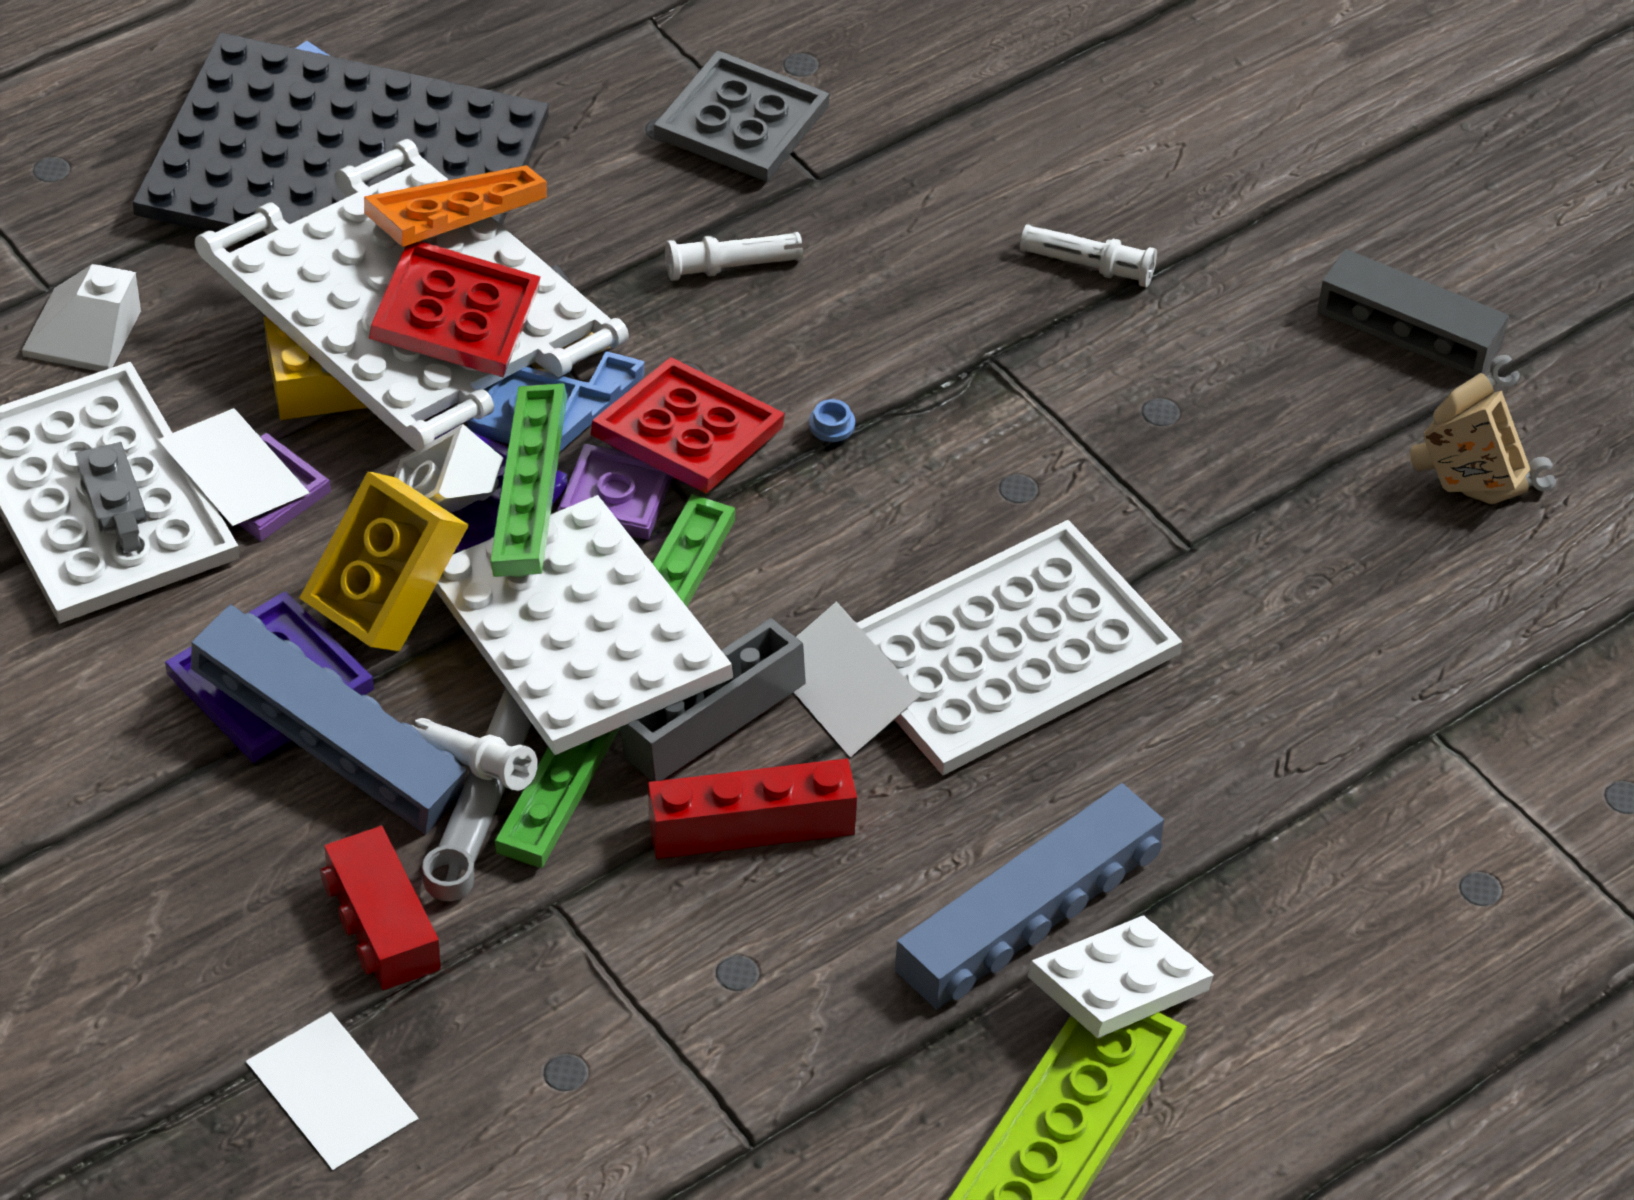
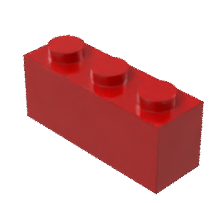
M381 825L324 845L326 866L320 868L321 880L329 897L337 895L341 905L338 906V913L344 931L348 936L355 934L360 943L356 945V949L364 972L366 974L374 972L382 991L440 971L439 939L383 826Z

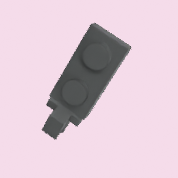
M122 442L76 452L77 467L99 531H104L105 533L115 530L123 554L142 549L137 524L146 522V511Z

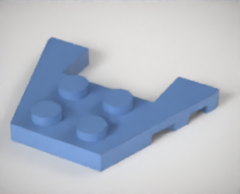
M606 351L589 383L564 376L558 378L552 373L525 367L484 389L493 400L494 411L480 420L475 418L468 420V429L485 438L509 444L518 386L564 383L567 402L560 444L561 451L590 426L594 418L643 378L644 361Z

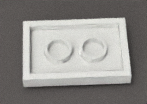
M1141 916L1032 960L1027 977L1095 1037L1099 1038L1209 991L1214 975L1191 954L1162 932L1154 923L1145 916Z

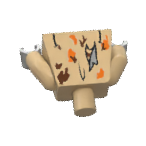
M1500 355L1493 359L1490 364V373L1486 376L1479 373L1455 388L1435 409L1434 421L1424 431L1425 442L1414 444L1410 449L1411 463L1416 471L1436 469L1441 485L1448 492H1462L1466 496L1488 504H1496L1527 493L1530 486H1534L1540 491H1549L1556 484V479L1553 475L1537 478L1541 471L1551 469L1553 464L1546 457L1534 458L1528 464L1502 390L1496 392L1493 390V387L1497 384L1509 387L1514 385L1519 379L1520 373L1518 370L1505 378L1498 376L1499 368L1512 360L1508 355Z

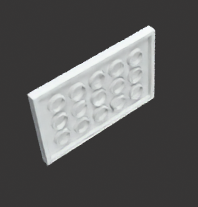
M131 362L0 406V515L59 624L240 559L238 544L215 505L158 441V439L172 434ZM122 442L146 511V522L137 524L142 549L123 554L115 530L105 533L104 531H99L77 467L76 452Z
M598 495L550 515L542 574H532L523 577H493L490 563L494 538L453 554L434 588L554 755L733 678L732 663Z
M1069 520L856 623L921 695L894 720L942 776L1180 655L1182 648L1181 639Z

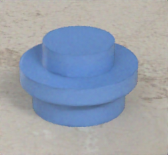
M836 399L824 400L818 403L811 412L809 429L820 440L827 442L842 441L853 433L855 417L849 406L843 401Z

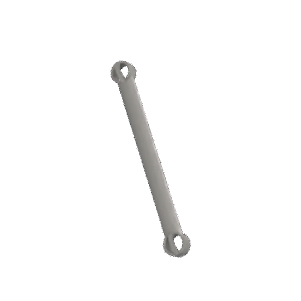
M506 687L485 736L494 735L500 737L511 747L523 745L532 723ZM470 770L439 846L430 851L423 861V884L425 890L432 897L441 901H454L466 896L473 888L474 862L505 790L501 780L496 778L489 781L480 779ZM449 864L445 881L435 879L431 875L432 871L439 866ZM461 867L466 871V873L463 877L457 880Z

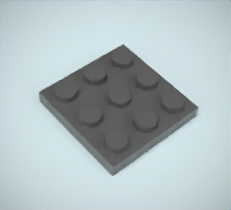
M717 50L654 124V138L768 182L829 107L830 93Z

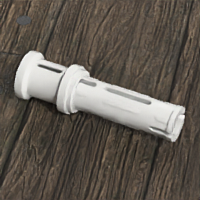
M1032 224L1025 225L1020 242V251H1028L1098 268L1099 273L1103 274V277L1112 278L1113 275L1130 278L1138 280L1139 285L1148 287L1157 259V249L1149 247L1146 251L1121 245V240L1118 239L1107 240L1106 243L1071 234L1035 227Z
M799 232L718 242L716 238L711 236L703 237L701 242L677 244L674 240H670L665 245L667 271L670 280L675 281L679 280L680 276L684 274L706 272L707 276H716L717 273L721 272V268L790 260L799 261L803 257V248L785 250L784 246L801 244L802 240Z
M426 718L415 720L418 726L424 727L426 730L412 725L425 741L440 751L445 750L453 754L461 764L469 766L472 773L480 779L489 781L496 778L501 780V783L506 788L519 791L531 784L536 775L537 757L530 747L523 745L511 747L502 738L494 735H487L481 738L474 737L467 733L439 725Z

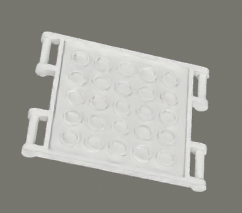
M404 139L394 144L392 150L355 168L348 165L336 171V185L347 198L290 225L283 219L279 208L274 203L269 202L258 207L254 215L216 233L207 231L198 235L195 238V246L202 259L415 450H421L428 443L434 441L436 437L472 418L480 420L493 413L494 403L489 393L484 390L486 387L534 362L539 364L548 373H552L559 378L570 372L572 365L608 346L616 348L627 342L629 333L622 320L618 318L610 319L495 219L489 217L424 239L421 242L541 276L538 292L504 378L369 339L372 321L405 246L402 247L364 214V196L448 180L419 155L416 145L411 140ZM399 166L404 170L370 187L364 184ZM261 231L268 234L230 253L225 250V248ZM591 332L593 333L592 335L584 338L583 340L563 349V347L569 345L570 343L590 334ZM456 403L459 404L426 422L424 421L425 419L445 410L446 408Z

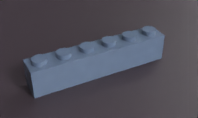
M230 604L191 642V669L423 834L426 835L458 801L464 787L466 769L462 767L460 761L453 754L445 750H438L425 741L412 725L398 722L384 712L379 703L372 697L367 695L361 696L344 684L341 677L335 671L326 667L321 668L307 658L295 643L289 640L283 641L271 633L255 615L250 613L244 614Z
M1123 783L1119 784L898 939L895 972L936 1010L952 998L958 1000L964 997L976 981L990 971L995 973L1003 969L1009 963L1012 956L1026 945H1036L1045 938L1054 925L1066 917L1071 919L1077 916L1089 900L1102 891L1109 892L1122 881L1124 875L1138 865L1146 866L1151 863L1162 848L1161 838L1164 819Z

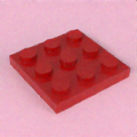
M421 241L407 245L372 321L369 339L504 378L538 292L541 276Z
M670 357L592 420L591 435L693 488L708 493L783 428L785 413Z

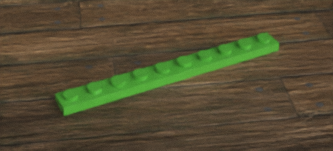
M693 494L690 496L652 563L686 607H688L735 522V507ZM620 727L557 755H554L548 746L537 766L534 779L523 790L495 840L496 853L543 868Z

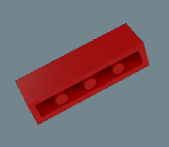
M848 758L648 782V820L656 859L855 835L857 794Z

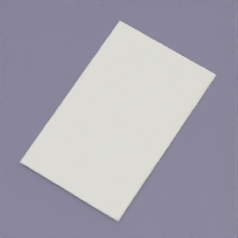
M234 408L158 439L232 526L310 494Z
M837 601L796 636V638L803 642L806 684L794 691V693L849 757H852L921 696Z
M332 1012L246 1060L248 1065L332 1170L419 1119Z

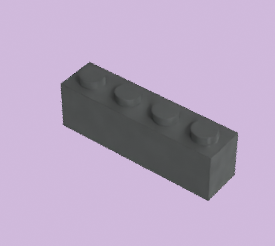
M1348 249L1343 251L1323 279L1317 313L1472 377L1479 373L1484 374L1498 354L1503 344L1509 318L1508 314Z
M769 618L721 650L732 663V679L621 726L624 758L652 782L665 779L805 685L803 642L775 620Z

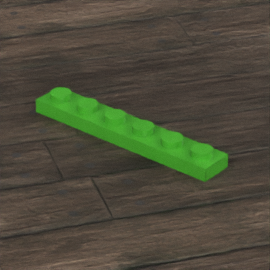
M564 383L518 386L490 560L493 577H523L532 574H542L567 402Z

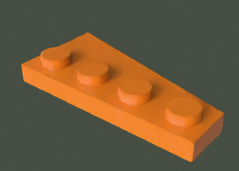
M525 165L364 196V214L398 244L404 247L547 198V181Z

